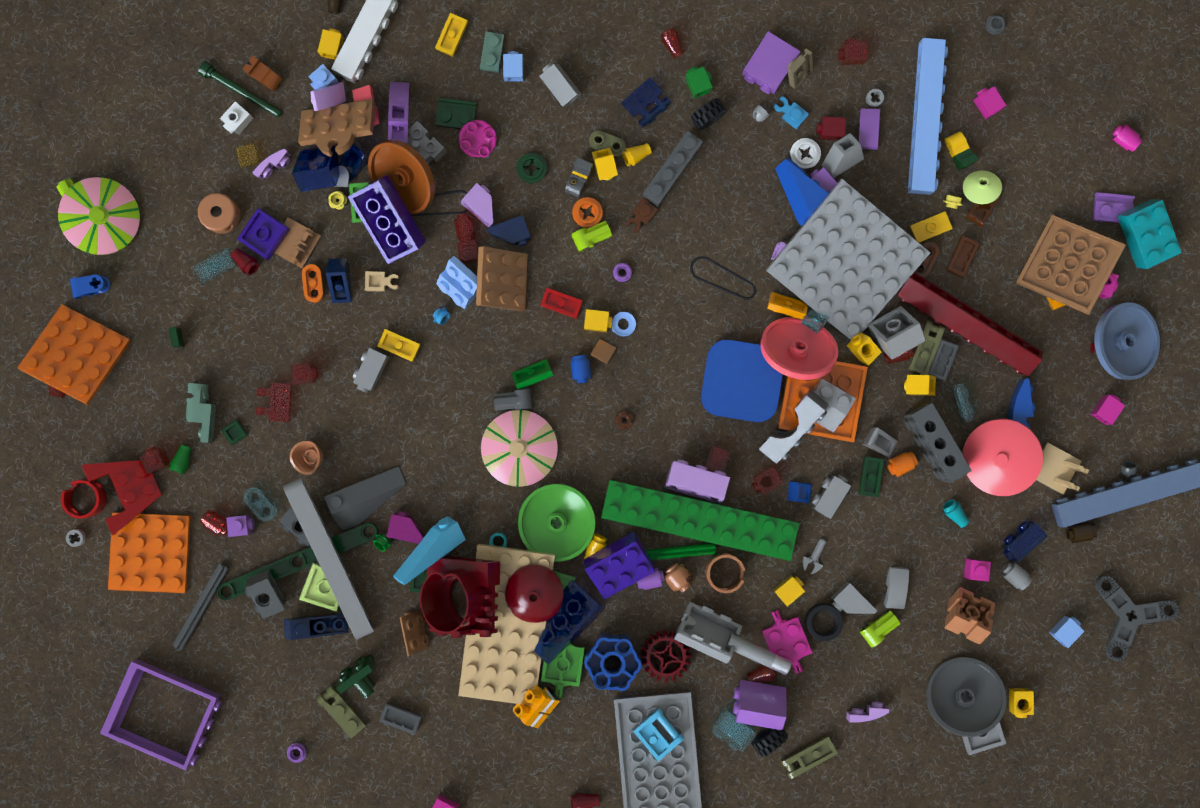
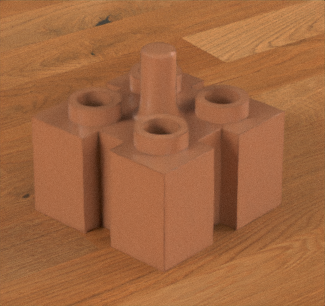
M959 587L949 599L947 611L950 613L946 616L944 628L958 635L962 632L967 639L980 645L992 632L993 620L990 618L994 615L995 603L983 597L977 599L974 597L973 592Z

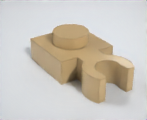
M365 271V291L385 292V286L394 290L399 289L398 285L391 284V281L399 279V276L392 274L386 277V272Z

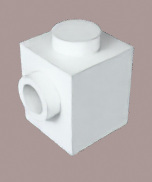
M234 102L220 119L225 123L223 125L225 129L231 134L235 131L239 135L254 118L237 102Z

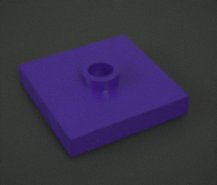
M257 208L237 240L269 261L290 229L260 208Z

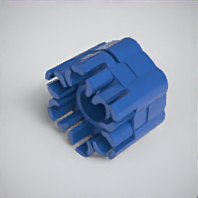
M605 632L600 633L593 647L585 654V667L593 680L594 686L600 690L625 691L629 688L636 674L641 670L640 656L636 653L631 638L627 634L612 636L605 634ZM610 655H615L621 659L622 663L616 669H609L604 665L605 659Z

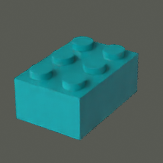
M1151 199L1117 215L1137 268L1149 269L1182 253L1163 200Z

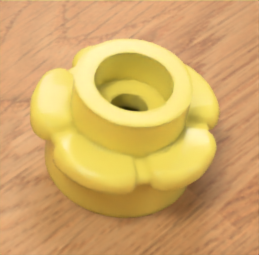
M335 191L328 197L329 205L333 209H343L347 203V197L341 191Z
M947 195L946 200H943V202L947 203L946 207L957 209L958 205L962 206V198Z

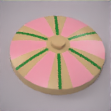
M513 410L499 415L488 425L482 437L481 455L487 470L498 481L510 486L522 487L540 481L550 472L557 458L558 444L552 427L544 418L530 411Z

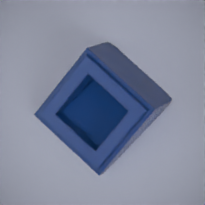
M789 481L787 500L810 503L812 484Z

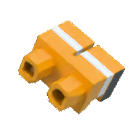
M535 685L532 690L528 689L524 694L525 699L521 704L515 705L513 712L521 719L524 725L539 728L560 700L551 688L545 687L542 690L539 686Z

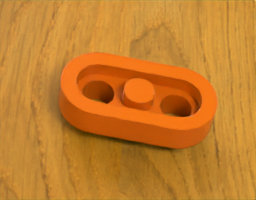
M314 264L306 265L302 270L304 296L308 301L318 303L324 298L322 270ZM312 271L316 272L314 278L310 277V272ZM313 290L318 291L316 297H313L311 294Z

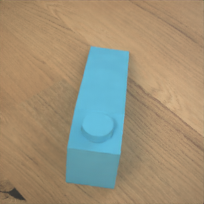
M448 516L439 520L393 577L401 584L406 585L466 539L458 522Z

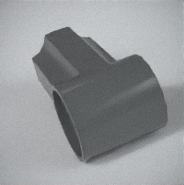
M531 389L494 394L495 411L532 409Z

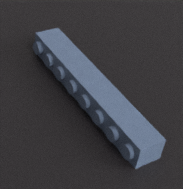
M1197 459L1187 460L1185 465H1170L1163 472L1153 470L1148 472L1149 476L1146 477L1137 475L1130 477L1129 482L1123 483V480L1111 483L1112 487L1105 488V486L1093 488V492L1088 494L1086 491L1074 494L1075 498L1068 499V497L1056 499L1057 503L1051 505L1058 527L1071 526L1199 488L1200 461H1197Z

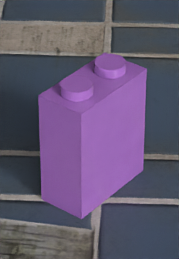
M768 31L744 68L742 75L745 76L744 79L751 84L755 82L760 85V89L763 92L775 94L788 73L789 63L793 59H797L801 51Z
M740 680L739 686L735 687L733 698L736 699L733 706L736 722L782 730L786 721V687Z

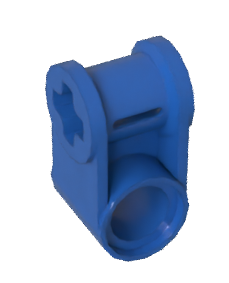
M100 275L70 279L73 299L105 293L111 286L110 280Z

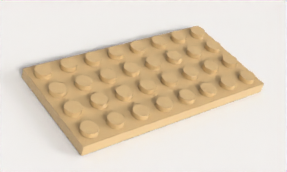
M478 544L476 559L500 561V585L495 586V592H498V597H495V604H498V609H495V616H498V621H495V628H498V633H493L491 637H480V634L477 633L476 635H466L458 696L521 704L525 699L524 694L528 689L532 690L535 685L538 686L546 621L530 623L517 618L507 606L505 588L511 575L521 567L535 564L545 566L553 571L555 554ZM531 594L530 598L532 600H536L537 596L535 594Z

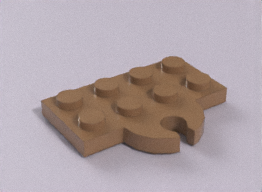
M373 99L339 104L318 111H314V109L302 111L298 137L299 144L301 146L316 144L321 152L327 156H332L331 148L338 144L335 150L338 155L343 154L352 146L355 137L373 135L376 103Z

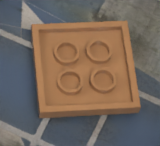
M485 246L479 247L476 305L525 311L528 254Z

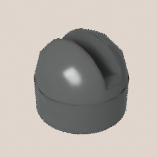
M1124 461L1121 463V473L1125 477H1132L1136 474L1138 465L1132 461Z

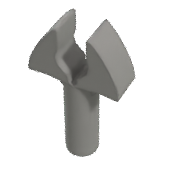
M819 539L811 556H803L802 564L804 571L812 561H814V568L810 574L816 573L823 567V565L819 564L818 559L826 544L824 539Z

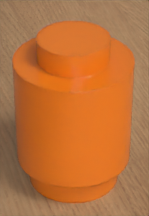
M911 451L908 453L904 452L890 459L887 467L892 475L899 477L915 469L918 461Z

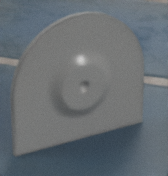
M337 166L331 172L332 187H349V172L347 168Z

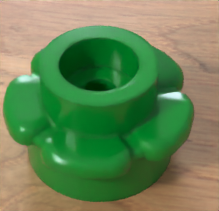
M376 535L373 544L378 550L384 552L386 549L391 548V540L387 535Z

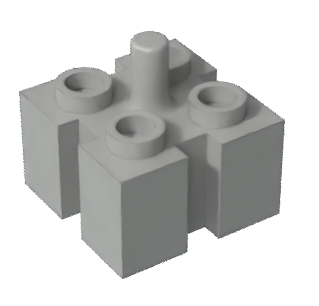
M418 121L408 129V145L413 147L424 158L428 166L432 160L437 163L447 153L445 148L434 137L429 140L431 137L429 132Z

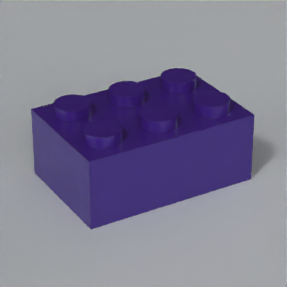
M635 532L584 559L585 571L604 599L655 572L654 562Z

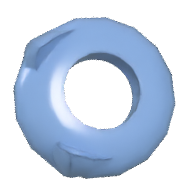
M620 311L613 317L612 331L617 335L629 336L635 330L636 321L630 313ZM622 318L626 319L629 324L625 330L618 327V322Z

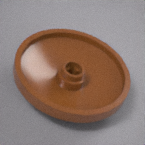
M386 140L373 148L368 159V171L371 181L373 182L387 174L410 214H417L426 209L433 201L435 183L432 172L424 158L413 147L399 140Z

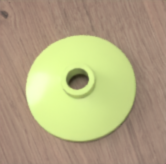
M975 171L969 174L963 182L964 195L976 204L992 203L1000 196L1002 191L1000 179L989 171Z

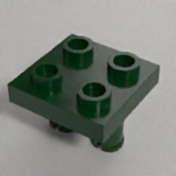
M371 654L361 656L355 661L356 664L350 668L348 666L339 673L340 676L336 689L340 694L351 686H355L365 699L374 692L372 688H374L375 683L368 676L373 671L375 659Z

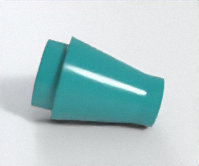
M951 499L943 505V513L958 524L960 528L968 525L970 520L967 518L959 501Z

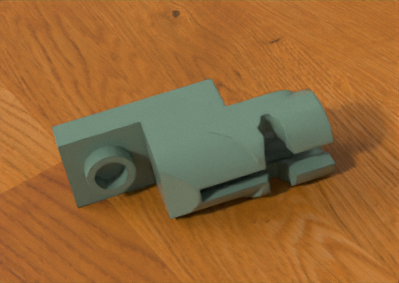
M188 383L187 393H191L194 397L186 399L187 422L202 423V427L199 428L198 436L201 438L200 442L213 443L216 405L207 404V401H209L208 385Z

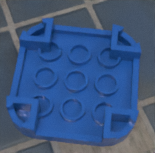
M721 340L715 343L707 354L701 403L709 414L751 422H764L775 414L778 407L783 374L768 364L761 352L760 345L734 340Z

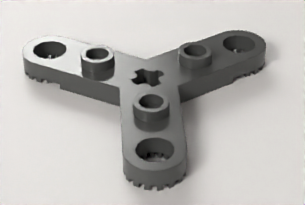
M1102 575L1095 581L1097 592L1118 616L1105 650L1107 657L1113 661H1122L1127 657L1138 625L1175 619L1179 614V606L1174 601L1160 600L1134 604L1112 577ZM1108 580L1110 582V587L1108 590L1104 591L1101 588L1102 581ZM1170 604L1172 612L1166 615L1163 609L1166 605ZM1132 611L1134 618L1129 619V617L1126 616V613H1131ZM1119 646L1121 653L1119 656L1114 657L1112 650Z

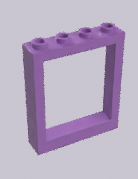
M135 659L129 665L100 734L183 770H187L191 765L194 766L199 758V755L196 753L205 744L207 737L204 735L206 730H210L214 723V719H212L214 712H218L221 707V694L144 661ZM144 671L211 700L187 756L120 728Z

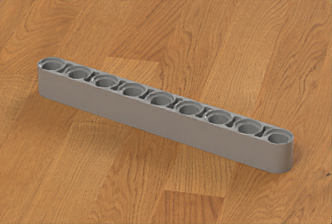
M299 478L283 485L285 494L355 639L358 640L374 632L367 612L303 479Z

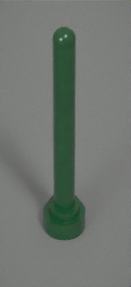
M204 61L201 64L198 74L202 77L215 79L276 117L282 115V111L216 72V69L213 68L214 66L209 62Z

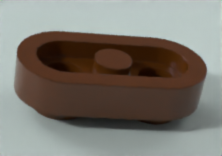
M927 242L922 245L925 249L931 250V255L927 256L920 266L923 268L921 273L915 270V273L923 278L928 276L939 256V248L933 242Z

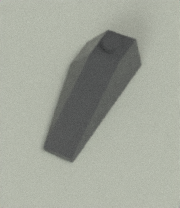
M398 466L329 494L324 498L331 515L341 530L345 531L361 524L406 485V482Z

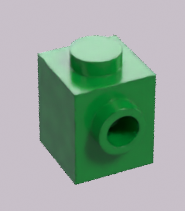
M696 66L687 71L685 80L694 99L712 91V77L710 72L705 70L704 66L701 68Z

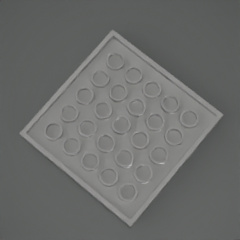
M840 179L767 267L766 271L851 340L859 332L862 333L868 327V324L874 320L930 252L847 182Z

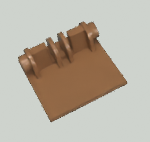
M287 217L283 225L290 230L274 253L303 269L321 235Z
M421 610L405 613V616L400 617L407 656H410L428 648L429 639L427 634H425V619L421 615Z

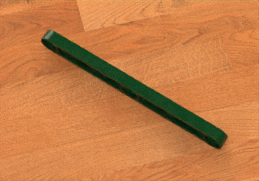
M367 523L331 539L338 554L376 538L378 528L373 523ZM371 526L374 529L372 537L365 536V527ZM309 547L223 583L218 587V597L226 601L246 593L247 579L267 570L271 572L274 580H278L311 566L313 562L318 563V560L312 548ZM296 556H300L303 559L301 567H296L293 564V559ZM225 586H229L232 589V594L229 597L224 596L222 593V589Z

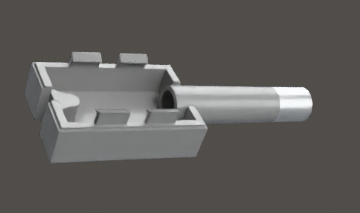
M689 602L674 640L726 664L732 658L733 652H736L784 675L788 674L792 662L739 637L742 625L731 621V618L723 614L718 615L714 613V610L708 607H701Z

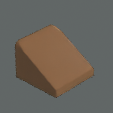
M599 339L590 355L608 364L616 347Z

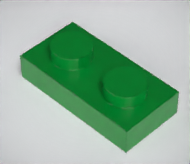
M547 359L511 373L518 390L554 376Z

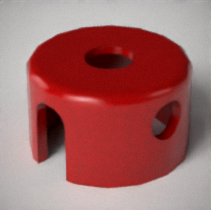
M87 479L73 481L70 483L73 485L71 489L62 491V508L66 514L73 518L82 519L96 516L102 512L106 505V491L95 480L88 482ZM82 483L89 485L96 495V504L88 514L78 512L72 503V494L75 488Z

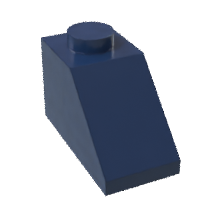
M523 215L487 228L489 235L513 246L522 247L529 244L528 240H531Z
M348 258L328 259L326 277L332 303L351 302Z

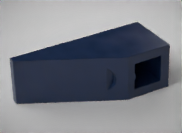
M343 614L284 619L285 638L297 640L348 633V624Z

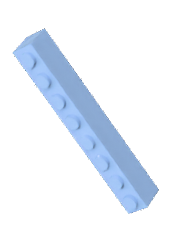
M922 38L919 42L908 193L931 195L938 187L936 171L939 170L940 161L937 159V152H940L941 141H938L939 133L942 131L940 114L942 115L944 103H941V98L945 92L943 77H945L947 70L946 65H944V58L948 54V47L945 46L946 40Z

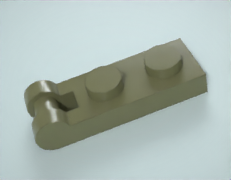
M925 321L922 331L926 341L916 346L908 370L921 375H928L945 326L940 324L937 326L932 321ZM930 331L935 333L934 337L929 336Z
M330 685L324 694L316 697V700L328 711L346 734L353 738L366 724L334 686ZM331 697L336 700L332 705L328 701Z
M827 735L794 754L783 758L781 763L787 768V774L792 779L838 753ZM798 760L800 766L794 767L793 763Z

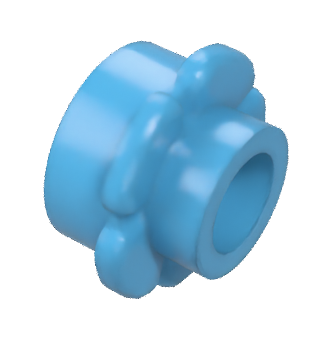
M445 307L442 309L438 308L433 314V321L442 326L448 321L451 314Z

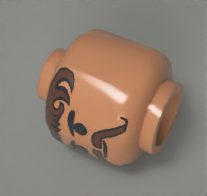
M676 562L665 570L664 579L672 591L680 590L684 592L691 586L689 583L693 577L684 564Z

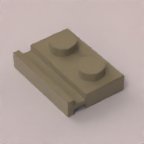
M807 48L804 50L805 54L803 56L800 55L797 59H793L788 65L789 85L794 89L805 80L809 70L813 71L812 52Z

